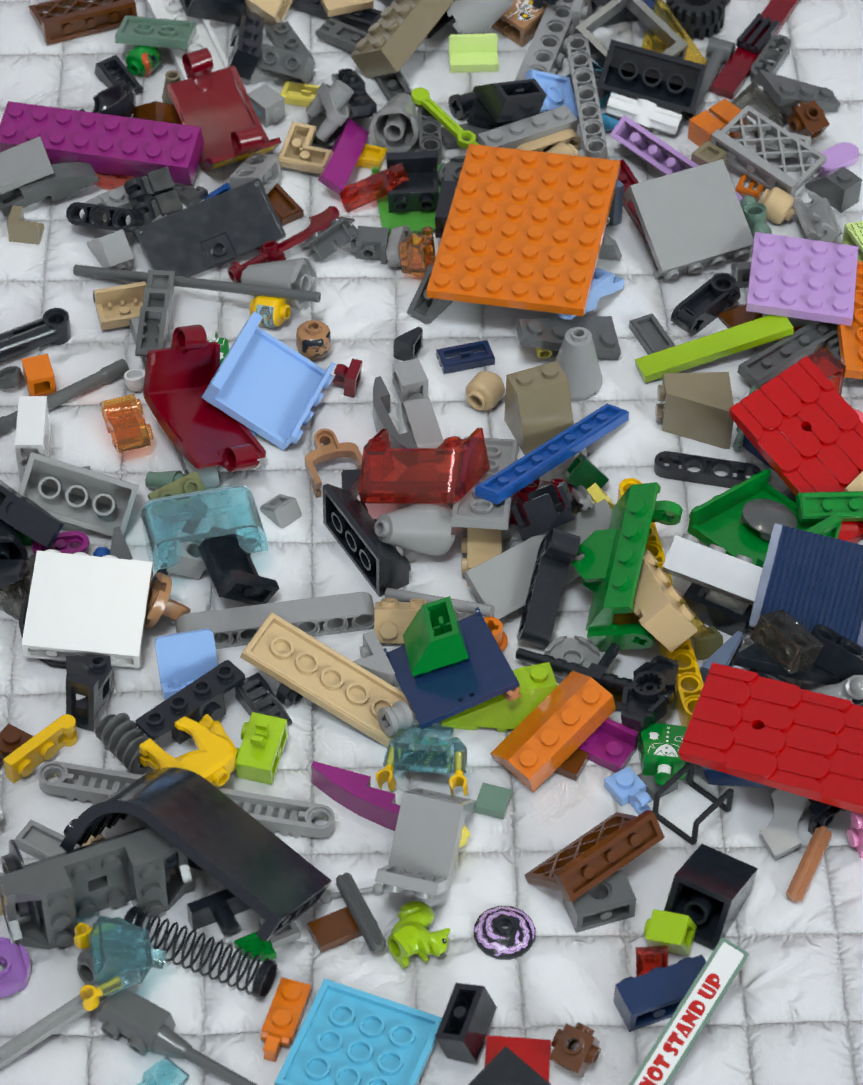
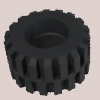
M666 0L665 16L670 28L679 34L680 37H688V39L693 40L694 38H709L713 34L720 32V29L723 27L726 0Z

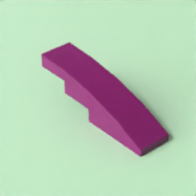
M348 118L331 148L332 151L323 166L324 169L318 181L337 194L343 190L360 157L369 134L366 129Z
M313 761L311 765L313 785L355 814L395 831L400 805L396 804L395 793L371 787V776Z

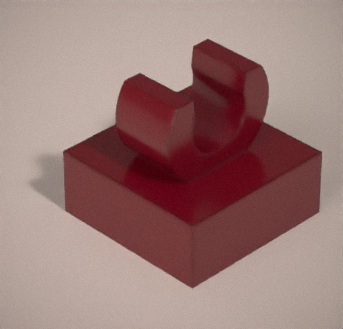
M352 358L349 368L344 364L336 365L334 370L336 375L333 383L338 386H344V396L354 398L361 381L362 360Z

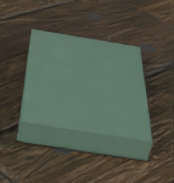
M125 16L115 34V43L187 50L196 32V22Z

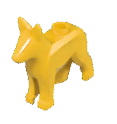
M208 714L203 716L200 722L188 717H183L175 722V727L178 730L185 731L192 736L198 750L174 758L151 738L139 746V752L143 755L140 756V763L144 767L149 766L154 770L166 767L186 769L197 773L218 787L228 781L230 774L235 769L237 749L225 733L221 723L214 721Z

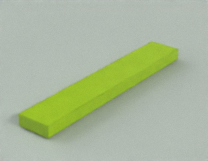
M768 315L635 359V366L644 382L647 383L663 378V373H678L793 335L794 328L787 317Z

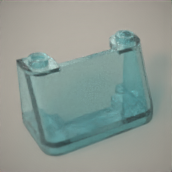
M236 484L148 500L141 509L147 555L153 563L155 570L175 566L181 558L180 543L236 533L238 544L244 551L256 553L268 550L266 534L253 494L244 485Z

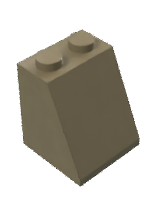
M557 361L506 375L504 420L515 440H519V447L524 456L574 425L568 378Z
M729 372L663 373L662 385L657 387V396L660 404H656L655 407L656 420H661L662 431L722 449H730L734 421L729 416V408L734 405Z

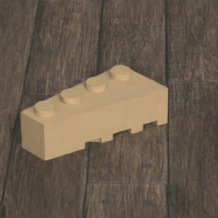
M647 549L644 552L633 602L635 606L634 613L641 618L639 620L641 625L672 652L698 631L692 621L695 615L685 604H680L679 601L683 599L682 596L672 585L670 587L667 585L670 581L669 577L660 567H655L658 561Z

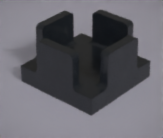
M565 481L560 482L558 485L563 502H561L554 484H549L529 492V501L523 504L527 517L519 500L512 502L511 509L518 523V532L522 541L575 520L579 507L575 498H572Z

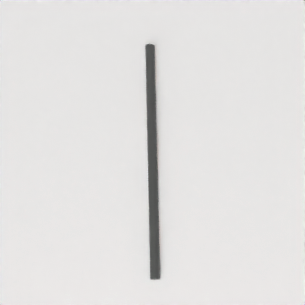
M74 265L73 268L74 275L146 283L148 273L84 265ZM182 276L175 277L174 286L317 303L321 300V293L315 291Z

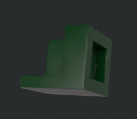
M582 453L562 472L567 480L576 488L582 485L588 489L596 483L602 489L609 481L608 477Z

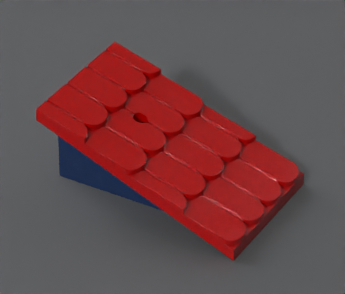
M807 355L729 408V416L744 433L742 447L775 471L795 496L798 493L846 492L844 489L863 471V422L859 419V415L835 390L834 384ZM842 521L838 539L853 543L860 542L863 539V521Z
M712 662L709 674L706 677L700 697L693 711L692 719H690L683 742L678 751L680 759L700 765L709 785L776 788L863 815V706L855 705L850 700L800 689L795 684L761 677L756 672Z

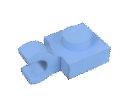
M629 766L604 779L605 789L621 806L629 802L638 815L645 810L651 811L647 804L652 799L646 792V785Z

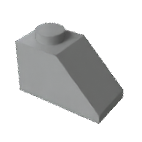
M123 229L86 242L88 248L103 268L122 269L128 266L126 261L134 259Z

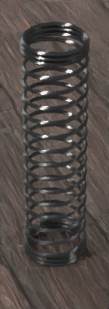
M131 907L121 923L118 935L121 944L130 948L136 946L138 951L145 950L148 955L154 953L157 959L163 957L166 962L172 961L175 966L181 964L183 969L191 968L193 973L200 971L202 977L209 974L211 980L218 978L220 984L227 982L230 988L236 986L238 991L246 990L248 995L252 994L256 998H265L275 980L277 973L276 961L266 958L259 967L261 957L258 954L253 958L249 966L251 960L250 951L244 954L240 962L242 956L241 947L236 949L231 958L233 952L232 943L227 945L222 954L224 948L223 940L218 941L213 950L215 944L214 936L210 937L205 944V933L200 934L196 940L197 932L195 929L191 930L187 936L188 928L186 925L179 932L177 922L173 923L169 928L170 921L168 918L163 920L160 925V916H155L151 921V912L144 913L143 908ZM149 914V918H148V922H147V925H146V927H145V930H144V932L142 933L141 937L139 938V934H140V931H141V929H142L144 920H145V918L147 917V915ZM158 918L155 931L148 942V937L155 920ZM167 921L165 932L157 945L161 929ZM176 925V929H175L173 938H172V940H171L169 946H168L167 949H166V945H167V941H168V938H169V936H170V933H171L172 929L174 928V926ZM185 929L181 944L175 952L179 937L182 931ZM194 932L191 945L184 956L187 943ZM146 934L144 947L139 948L138 944ZM203 936V940H202L201 946H200V948H199V951H198L197 955H196L195 958H194V954H195V950H196V948H197V945H198V943H199L201 937ZM155 937L154 949L152 952H149L147 947ZM212 940L211 947H210V950H209V952H208V955H207V957L205 958V960H204V962H203V958H204V954H205V952H206V949H207V947H208L210 941ZM164 941L163 953L158 956L156 951ZM221 944L219 954H218V956H217V958H216V960H215V962H214V964H213V966H212V962H213L215 953H216V951H217L219 945ZM173 945L172 957L170 959H167L165 954H167V952ZM183 946L181 961L176 963L174 958ZM230 948V951H229V955H228V957H227V960H226V962H225L223 968L221 969L222 963H223V960H224V957H225V955H226L228 949ZM192 950L190 964L185 966L184 961ZM239 951L238 959L233 970L231 971L233 961ZM201 954L199 968L194 970L193 964ZM211 955L208 972L204 974L202 968ZM248 955L247 963L244 967L243 972L240 975L243 963ZM220 959L218 973L215 977H212L211 972ZM257 959L256 967L253 971L252 976L250 977L252 967ZM240 962L237 971L236 982L231 985L229 979L234 974ZM229 963L227 978L222 981L220 976ZM249 966L245 986L243 988H240L239 982L243 978ZM254 976H255V979H254V982H253V986H252V991L249 992V991H248V986H249V984L252 982V980H253V978H254Z

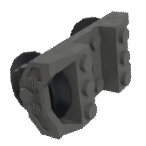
M139 819L141 825L139 829L73 849L71 853L64 852L27 865L24 864L18 846L14 839L9 841V854L1 857L3 872L0 873V903L12 943L18 946L21 944L23 947L48 950L67 946L74 942V929L77 925V918L88 917L95 912L110 907H119L128 901H131L133 906L143 908L144 913L150 911L152 917L160 915L162 912L168 911L184 894L194 891L188 857L141 819ZM175 868L176 873L169 875V870ZM17 914L19 918L28 916L31 921L19 924Z

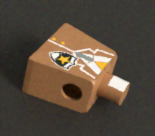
M513 0L514 4L491 27L520 47H524L533 39L548 3L545 2L542 8L539 9L532 6L533 0Z

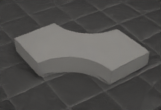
M779 789L770 793L774 814L770 823L759 832V837L774 860L802 846L797 827L802 816L812 807V803L808 798Z

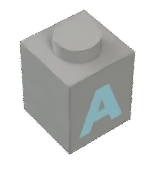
M264 84L248 93L251 104L263 126L267 128L285 118V98L270 86Z

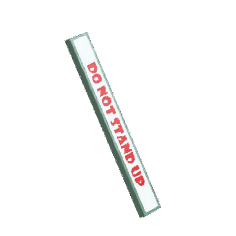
M724 937L721 938L629 1085H668L748 958V952Z

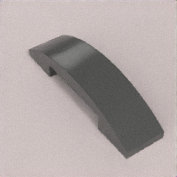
M381 376L376 377L373 385V420L378 436L386 449L408 468L418 465L419 449L410 432L399 434L389 416L390 393Z

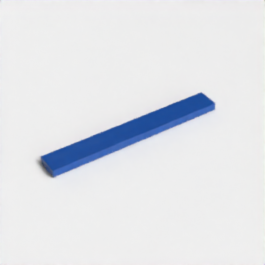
M608 403L477 485L475 487V496L498 505L628 421L629 412Z

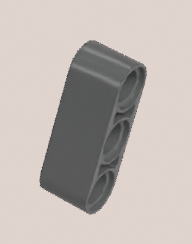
M420 105L417 110L419 126L418 151L436 150L437 165L442 163L441 123Z

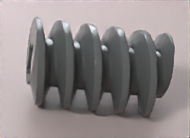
M126 713L110 714L101 719L95 729L96 737L109 748L111 753L116 755V758L132 774L139 775L146 771L149 766L144 767L140 763V756L143 755L139 752V746L148 740L149 737L144 735V732L139 727L137 728L136 722L130 720L129 715Z

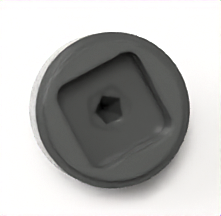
M10 366L0 370L1 389L14 388L24 379L20 367Z

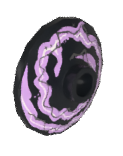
M497 906L486 910L478 917L474 924V940L478 948L486 955L498 960H511L523 956L531 949L535 941V926L532 919L524 911L512 906ZM501 926H508L509 928L504 929Z

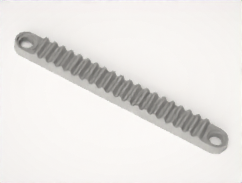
M58 761L47 762L38 770L39 786L45 793L64 796L69 801H73L76 798L81 803H85L88 800L93 805L144 776ZM52 773L62 776L56 782H49L45 779L46 776ZM218 788L273 834L278 831L282 836L290 833L294 838H298L300 835L324 838L329 836L335 829V814L329 806ZM315 817H324L328 820L322 826L314 825L311 821Z

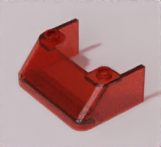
M477 428L467 439H460L459 436L448 437L444 439V443L438 448L393 449L389 440L388 430L381 429L373 438L368 440V443L363 448L358 487L360 501L367 504H448L461 500L490 469L483 429Z

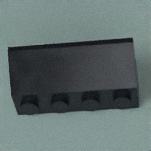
M611 39L598 88L636 99L648 100L658 105L693 114L707 65Z
M330 484L323 485V523L376 594L381 597L385 595L387 588L399 589L408 585L409 571H411L406 556L400 555L396 546L381 542L378 539L374 529L377 519H373L370 516L365 503L362 500L359 501L351 491Z

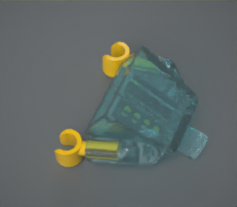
M415 724L402 735L390 740L383 761L385 768L379 770L375 777L380 789H382L383 783L388 781L389 790L393 791L397 786L393 770L449 775L452 772L454 775L449 779L450 794L454 796V788L462 786L464 796H466L468 785L467 779L463 774L467 772V748L460 738L454 737V728L435 724L421 729L419 724Z
M100 915L92 927H89L86 923H79L74 929L75 936L73 939L75 946L79 949L90 946L94 983L99 984L97 988L92 985H85L80 990V998L84 1000L82 1004L87 1011L94 1010L99 1006V997L104 995L106 998L123 989L140 984L151 968L162 969L165 965L166 951L151 948L149 932L145 928L130 924L121 917L109 918Z

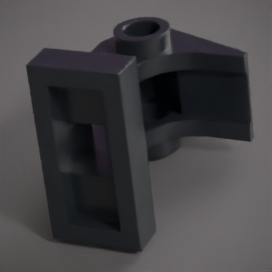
M67 656L66 714L74 716L76 727L94 731L98 724V713L112 691L110 656ZM76 694L85 696L80 700H76Z

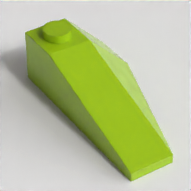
M550 662L513 670L520 684L519 692L521 696L519 699L515 698L513 701H508L502 694L440 721L441 728L478 730L480 727L497 728V732L507 733V729L514 730L557 687Z

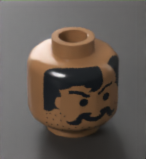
M309 320L300 324L296 332L298 352L312 360L327 355L331 347L329 327L319 320Z

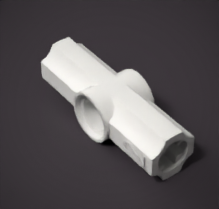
M612 92L605 114L620 119L623 115H626L646 130L652 128L676 136L682 114L660 108L657 104L648 100H634Z

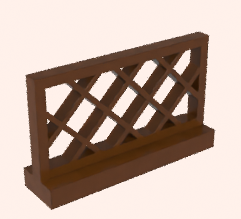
M51 0L29 6V12L42 31L46 45L119 28L125 16H137L135 0H93L92 2L88 0Z
M645 810L638 816L616 812L524 876L528 883L561 891L565 901L573 902L660 842L665 836L654 811Z

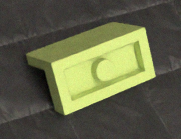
M497 34L449 35L450 73L498 72Z

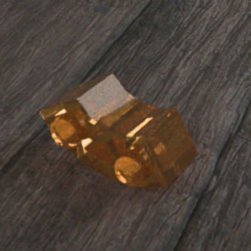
M135 394L99 403L107 431L111 433L112 444L118 453L151 445L150 440L154 439L151 425L146 424L145 419L142 417L143 407L140 399L135 398Z

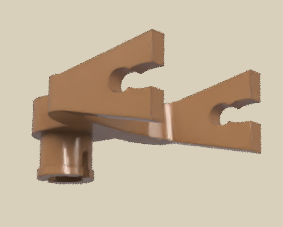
M330 429L318 430L314 435V447L316 450L309 452L305 456V468L315 497H321L320 488L322 487V481L315 466L333 458H352L357 469L363 470V486L368 485L369 468L358 446L351 442L339 443L335 433Z

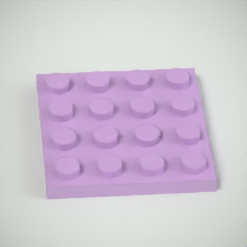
M755 232L746 311L851 326L854 312L858 246Z

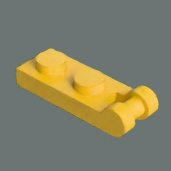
M69 714L60 716L5 757L3 761L6 777L15 784L21 778L30 775L45 760L51 759L64 746L70 747L75 745L78 741V736L75 730L76 721L74 716Z

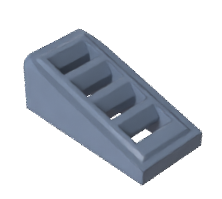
M737 631L700 667L703 683H705L706 677L709 674L712 662L734 667L732 661L739 652L738 649L743 645V632Z

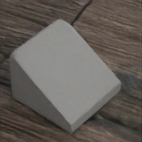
M282 494L277 495L260 507V511L280 528L286 527L302 516L296 498Z

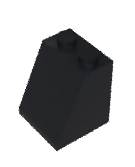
M701 844L674 875L664 911L688 915L697 926L693 941L714 951L721 938H725L747 900L758 868L705 844Z

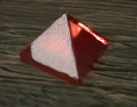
M667 946L635 947L636 977L644 975L656 967L664 968L668 966Z

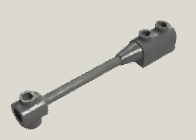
M121 985L115 988L103 1004L99 1013V1022L103 1024L100 1028L101 1031L115 1040L120 1034L129 1038L127 1045L135 1052L143 1055L145 1050L148 1049L152 1052H160L182 1060L186 1059L230 1085H257L193 1049L186 1040L173 1031L176 1024L170 1012Z

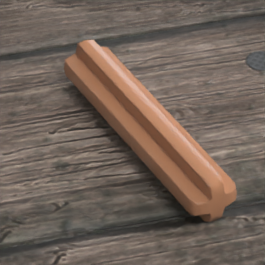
M825 826L815 828L787 889L786 897L791 899L793 903L803 901L830 842L832 832L827 830Z

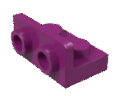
M607 718L577 749L589 753L590 761L616 773L625 768L637 751L638 732Z

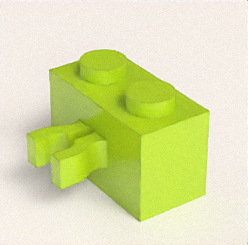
M252 712L249 723L244 722L241 730V740H243L241 747H236L235 767L237 778L268 785L273 784L289 735L287 719Z

